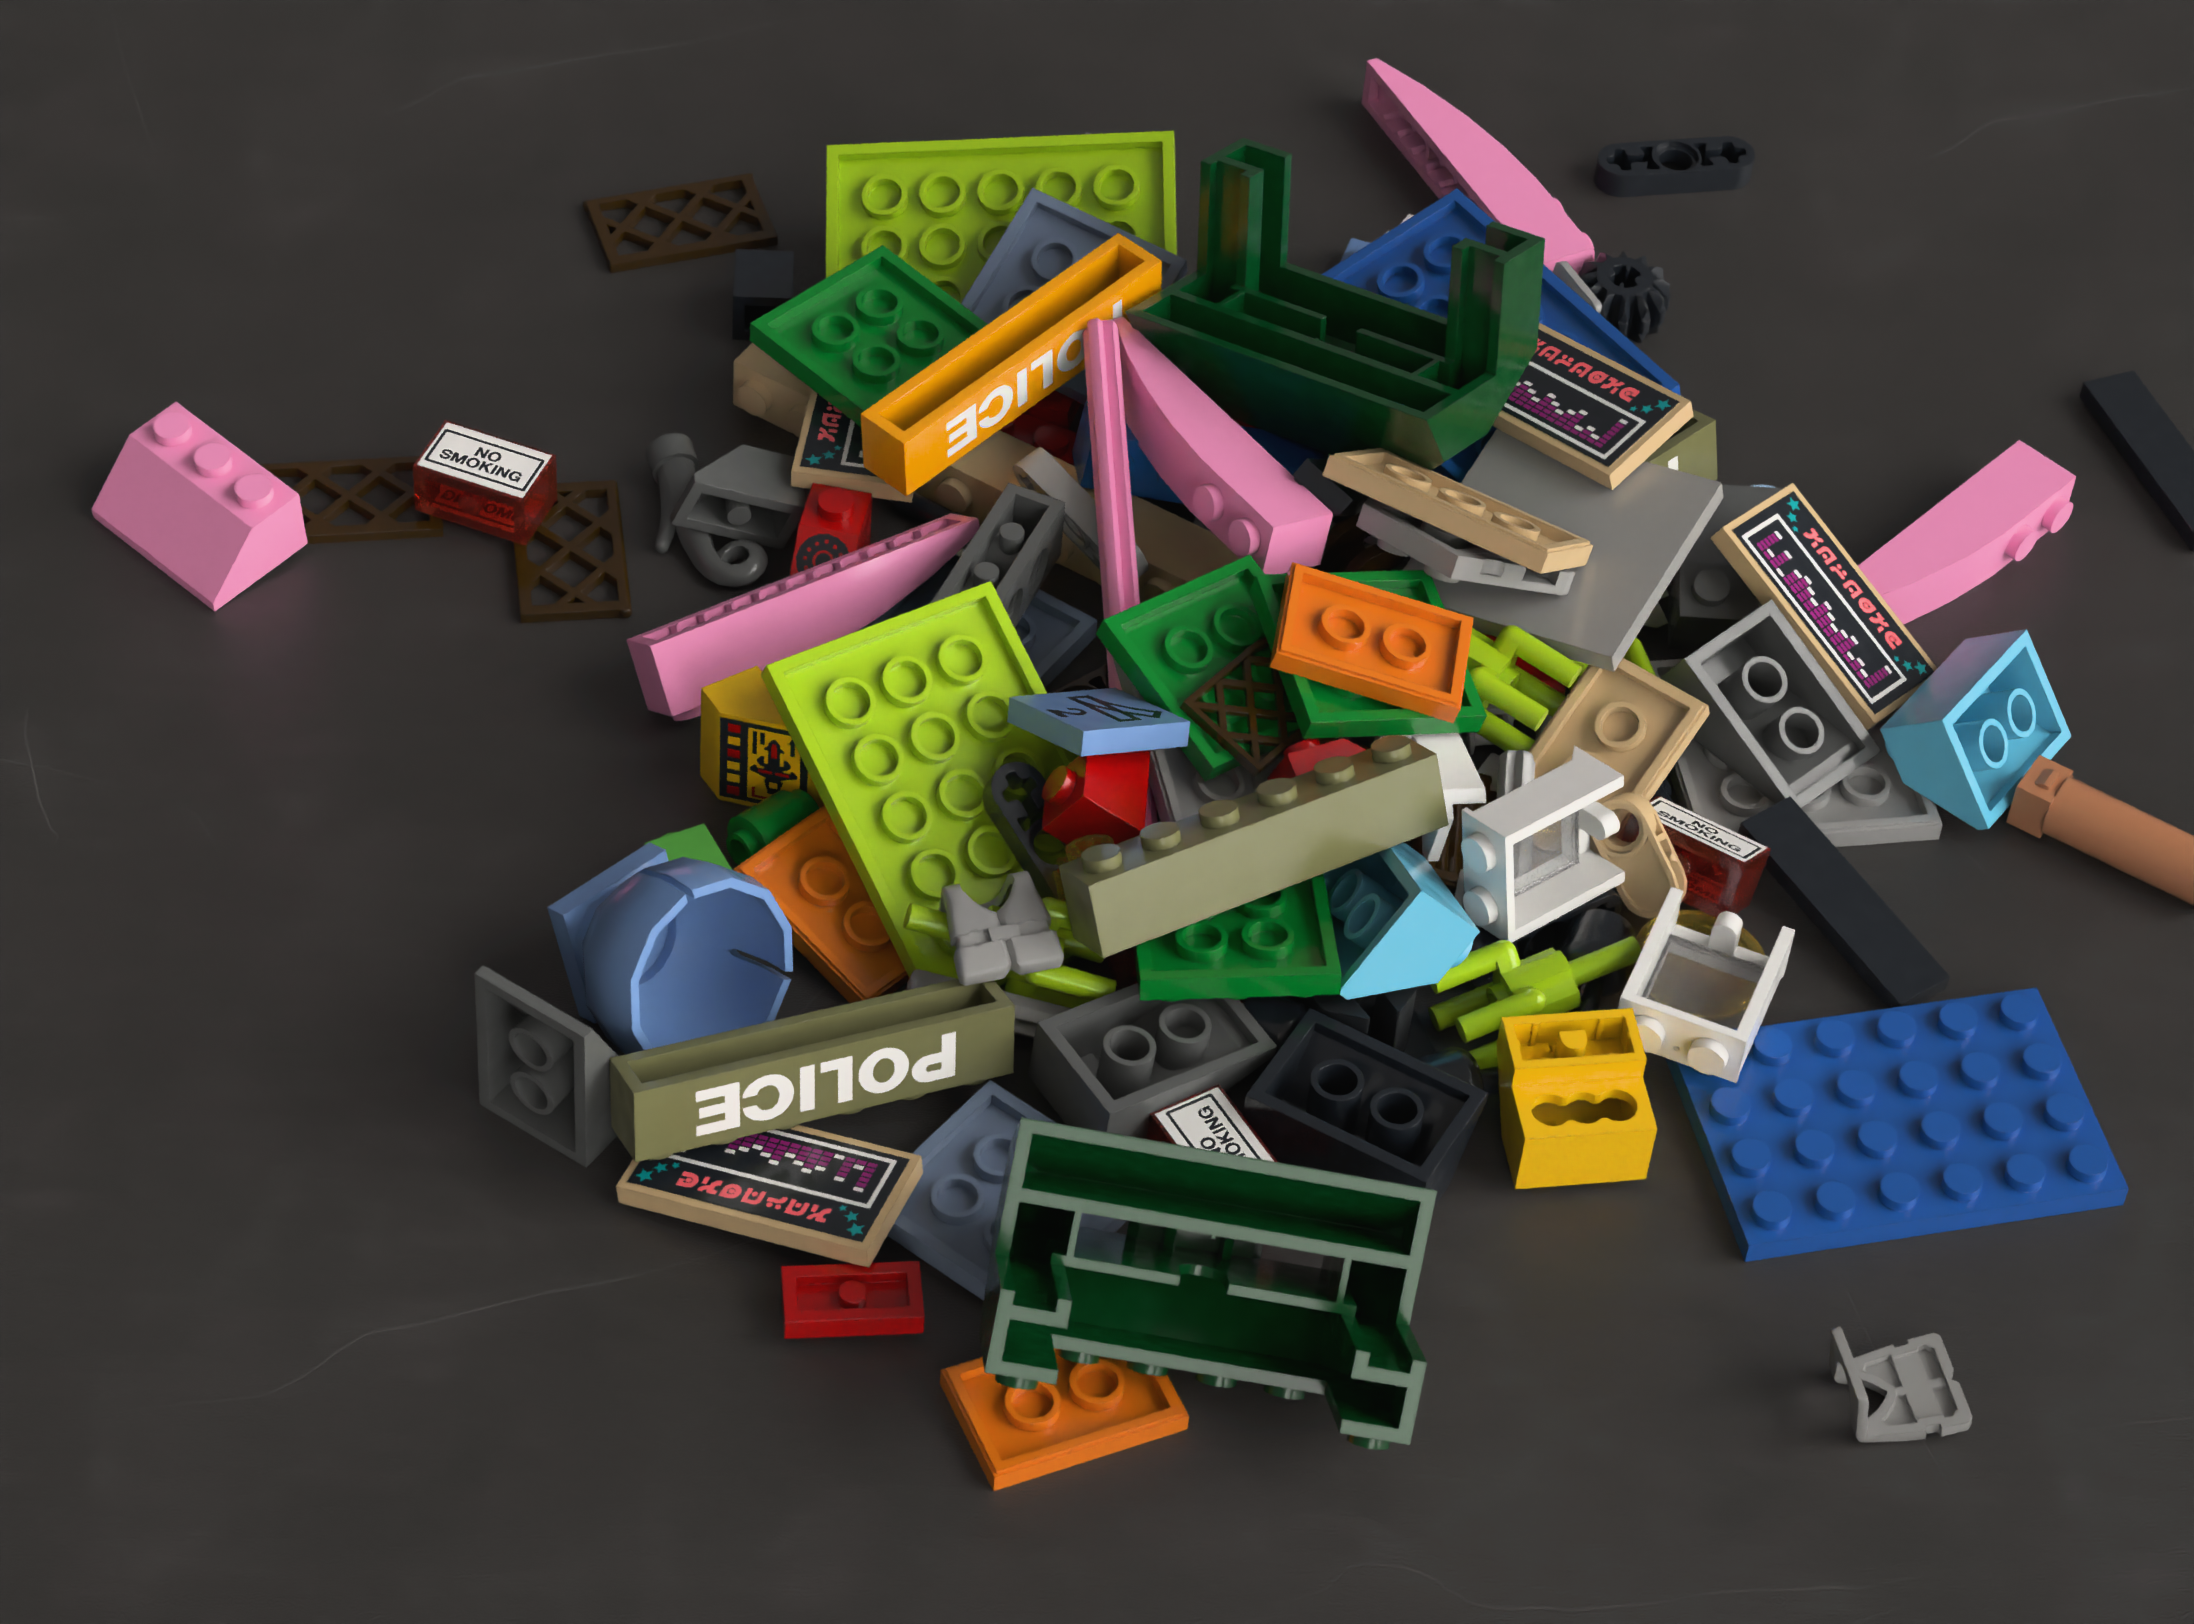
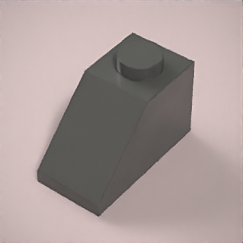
M742 444L693 474L670 514L671 524L737 540H749L759 545L783 550L798 525L806 504L804 488L791 486V470L794 456Z

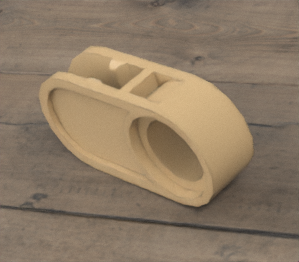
M1627 792L1615 795L1602 803L1603 806L1611 811L1619 808L1628 810L1638 821L1639 835L1634 842L1622 841L1614 834L1603 840H1598L1593 836L1592 838L1601 857L1625 871V882L1616 886V889L1627 908L1640 917L1655 918L1658 916L1671 887L1683 890V900L1687 891V878L1684 868L1656 810L1647 799L1639 794Z

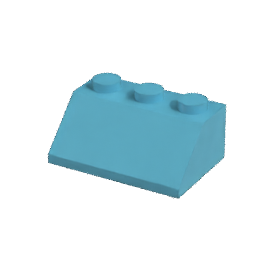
M2027 629L1965 639L1880 728L1885 740L1887 753L1893 759L1902 782L1977 830L1989 829L2012 804L2017 785L2039 755L2051 760L2071 737V733Z
M1406 843L1398 844L1323 873L1342 973L1340 995L1347 1000L1438 983L1450 968L1458 966L1465 960L1472 948L1473 940L1480 932L1426 858Z

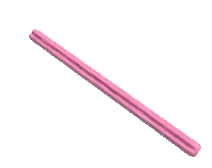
M1093 318L1088 321L1087 328L1083 331V347L1104 619L1140 604L1119 332L1113 320L1102 321L1099 318ZM1106 648L1109 688H1117L1122 691L1113 657ZM1149 780L1145 819L1147 826L1158 823L1157 808Z

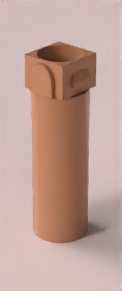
M2041 755L2037 757L2016 787L2006 823L2039 839L2043 834H2046L2194 906V835L2073 778V770Z

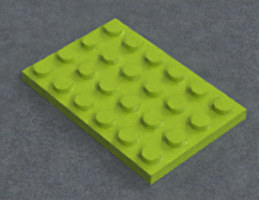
M1174 131L827 145L826 278L884 245L961 303L1032 188L1177 255Z
M991 581L768 664L761 673V677L909 977L913 970L921 969L958 979L954 963L955 945L951 946L950 941L904 929V918L910 903L939 910L942 887L960 884L961 889L974 902L979 905L984 904L999 895L1009 874L1024 871L984 808L982 796L987 782L1001 766L1010 762L1027 763L1035 767L1044 779L1047 780L1057 767L1067 766L1079 756L1007 722L1009 697L1047 694V691ZM1008 786L1003 792V797L1007 802L1018 800L1022 803L1028 796L1022 787L1012 790ZM1038 813L1032 820L1028 817L1021 825L1022 829L1027 831L1043 815ZM1041 834L1035 837L1034 849L1041 860L1049 864H1060L1065 861L1066 851L1060 840L1049 834ZM1061 879L1056 881L1059 886L1062 885ZM1064 953V960L1062 965L1074 961L1079 957H1075ZM1005 977L994 981L1003 990L1008 978Z

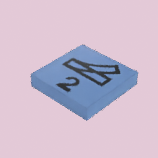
M1117 688L1009 697L1007 722L1081 757L1188 746L1190 721Z

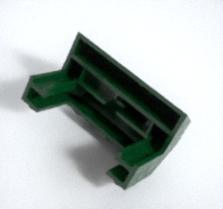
M1241 138L1203 159L1200 166L1197 270L1125 311L1134 329L1138 330L1231 418L1330 455L1383 448L1427 469L1433 470L1489 432L1537 350L1545 238L1493 221L1486 226L1485 244L1465 238L1453 245L1448 317L1445 318L1287 263L1291 153Z
M1021 1117L1010 1142L993 1230L979 1332L984 1372L996 1374L995 1381L1002 1385L1031 1390L1037 1388L1038 1382L1056 1384L1059 1370L1054 1348L1059 1349L1058 1355L1061 1358L1076 1363L1097 1364L1099 1363L1100 1356L1127 1361L1126 1366L1129 1369L1146 1375L1165 1376L1168 1374V1369L1172 1368L1195 1372L1196 1380L1216 1387L1232 1388L1236 1386L1237 1380L1264 1384L1263 1390L1265 1392L1286 1399H1303L1305 1392L1323 1394L1339 1433L1348 1434L1347 1440L1350 1443L1374 1450H1386L1389 1448L1390 1442L1410 1445L1427 1361L1410 1328V1321L1437 1190ZM1082 1213L1127 1220L1129 1221L1127 1234L1080 1227ZM1263 1245L1324 1255L1322 1267L1315 1268L1261 1258Z

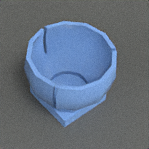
M650 842L547 907L579 1016L594 1024L598 1023L606 1038L624 1054L774 1021L792 980L777 970L747 958L737 951L740 950L766 960L785 972H793L792 926L769 889L749 875L710 862L686 857L669 861L666 850Z

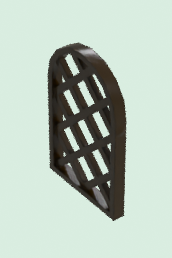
M1266 637L1246 647L1239 656L1184 700L1180 707L1254 777L1281 756L1285 749L1302 738L1299 728L1288 737L1286 722L1297 723L1294 712H1285L1284 695H1287L1284 685H1282L1278 670L1271 668L1273 684L1252 682L1251 665L1270 667L1271 650L1270 657L1253 656L1255 653L1269 647ZM1242 666L1243 680L1226 679L1228 675ZM1214 688L1215 703L1198 702ZM1223 688L1244 690L1246 707L1225 705ZM1254 692L1274 694L1276 710L1255 708ZM1204 712L1215 713L1217 715V724ZM1226 715L1247 717L1248 734L1228 732ZM1256 718L1277 720L1278 737L1258 735ZM1236 742L1249 744L1250 755ZM1259 745L1276 747L1260 761Z

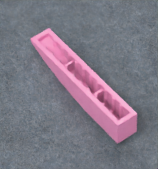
M1378 58L1367 60L1361 104L1439 199L1458 188L1495 222L1545 238L1543 264L1552 272L1555 264L1560 261L1568 262L1577 274L1582 270L1584 262L1594 261V246L1589 236L1579 230L1564 212L1559 200L1552 197L1538 179L1500 142L1463 112L1422 84Z
M1124 317L1113 319L1119 332L1125 420L1138 440V446L1164 482L1189 511L1239 559L1251 555L1265 574L1288 573L1292 562L1307 567L1320 565L1333 512L1305 486L1298 484L1294 480L1295 477L1149 340L1138 330L1134 329Z
M2018 440L1860 563L1858 567L1903 625L1960 597L1996 574L2013 559L2021 561L2031 551L2035 542L2048 531L2055 533L2060 530L2067 522L2073 510V503L2069 500L2076 476L2021 440Z
M950 513L627 639L648 710L671 716L674 721H684L701 715L702 687L754 666H758L763 671L768 664L859 631L889 611L945 565L974 537L980 528L978 518Z

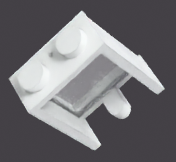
M1574 745L1571 761L1475 811L1467 807L1462 809L1461 851L1463 855L1465 891L1463 906L1473 923L1484 928L1500 940L1514 942L1625 882L1624 870L1590 850V835L1598 840H1603L1617 833L1620 829V823L1616 814L1597 802V800L1623 787L1624 775Z
M1671 887L1622 992L1618 1009L1633 1008L1645 1052L1690 1066L1703 1074L1715 1075L1737 1083L1740 1071L1780 979L1784 977L1795 930L1783 926L1768 957L1738 946L1743 922L1733 912L1724 911L1718 915L1710 936L1677 925L1683 890Z

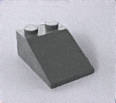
M1722 484L1724 498L1668 585V648L1698 650L1762 606L1711 540V537L1722 527L1784 488Z
M1772 599L1684 658L1660 678L1708 705L1710 714L1693 738L1774 804L1791 796L1799 807L1802 808L1881 752L1879 746Z
M482 965L474 973L480 1105L587 1168L617 1137V1134L611 1127L609 1058L618 1055L592 1028Z
M1136 983L1037 1022L1027 1075L1068 1126L1160 1141L1169 1133L1156 1117V1113L1217 1087L1222 1093H1225L1274 1057L1277 1045L1240 1000L1213 998L1182 999L1174 1002L1162 1000L1140 1001L1138 984Z

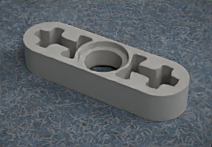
M1041 447L1036 448L1013 466L1018 482L1023 488L1065 502L1063 532L1100 570L1095 500L1046 450ZM1135 543L1139 578L1149 570V566L1144 554Z

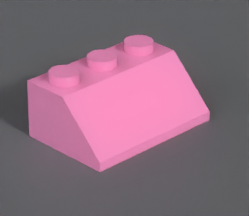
M177 402L129 434L91 509L93 518L213 611H217L308 544L299 494Z

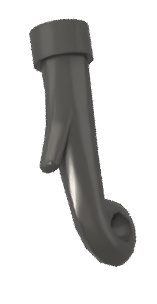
M670 433L653 440L646 449V458L660 493V524L655 542L657 552L664 554L668 551L676 531L693 565L705 578L718 585L732 588L745 587L756 582L765 572L768 564L767 553L762 546L749 540H736L724 545L715 552L710 533L671 524L670 514L691 477L699 470V461L691 439L684 434ZM737 559H746V561L740 564H731Z

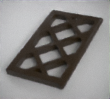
M752 173L583 201V209L587 212L610 273L733 253L736 249L751 250L778 245V235L755 185ZM742 188L744 196L738 203H734L713 193ZM680 198L691 200L680 213L656 205V202ZM703 205L727 214L717 228L692 218ZM621 208L632 210L622 223L603 217L602 214L603 211ZM645 215L669 224L658 238L634 229ZM739 220L758 226L760 230L759 232L741 235L729 233ZM681 230L706 238V241L683 245L671 243ZM623 240H627L648 250L619 255L616 248Z
M423 455L260 464L277 478L300 477L303 479L292 487L299 494L300 499L315 487L336 499L318 515L301 505L308 544L444 537L442 516L429 513L430 521L398 522L395 520L413 504L421 508L425 503L429 505V511H431L441 497L439 471L417 465ZM426 470V477L413 487L392 475L396 471ZM363 473L366 475L363 480L350 490H346L328 479L331 475ZM379 484L401 496L383 511L361 499ZM348 508L370 520L367 524L334 526L330 523Z
M602 480L532 484L527 492L553 500L551 503L553 507L543 515L525 543L513 540L521 623L629 618L632 615L617 481ZM607 497L608 511L598 518L578 506V504L586 498ZM564 515H568L587 527L570 542L548 529ZM600 535L612 542L613 556L604 563L582 550ZM535 539L558 551L541 566L528 560L527 545ZM570 559L592 572L575 587L553 575L555 571ZM603 581H607L617 587L618 601L597 602L587 595ZM542 584L562 598L555 604L532 605L531 591Z

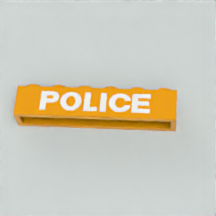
M1120 233L1111 237L862 412L861 431L864 467L906 497L1083 371L1085 369L1083 331L1087 328L1088 321L1093 318H1099L1103 321L1124 317L1130 323L1125 311L1162 291V260Z

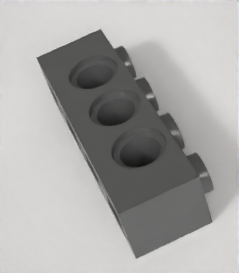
M1008 483L931 603L991 581L1015 628L1061 555L1065 502Z

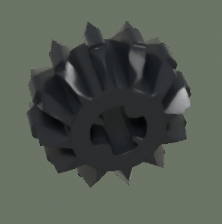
M1624 251L1615 258L1600 252L1596 262H1584L1582 270L1578 275L1601 302L1602 309L1600 315L1625 337L1637 343H1642L1646 334L1658 333L1660 326L1664 323L1665 313L1668 311L1671 293L1669 292L1670 284L1663 278V268L1648 266L1646 256L1637 259L1628 258Z

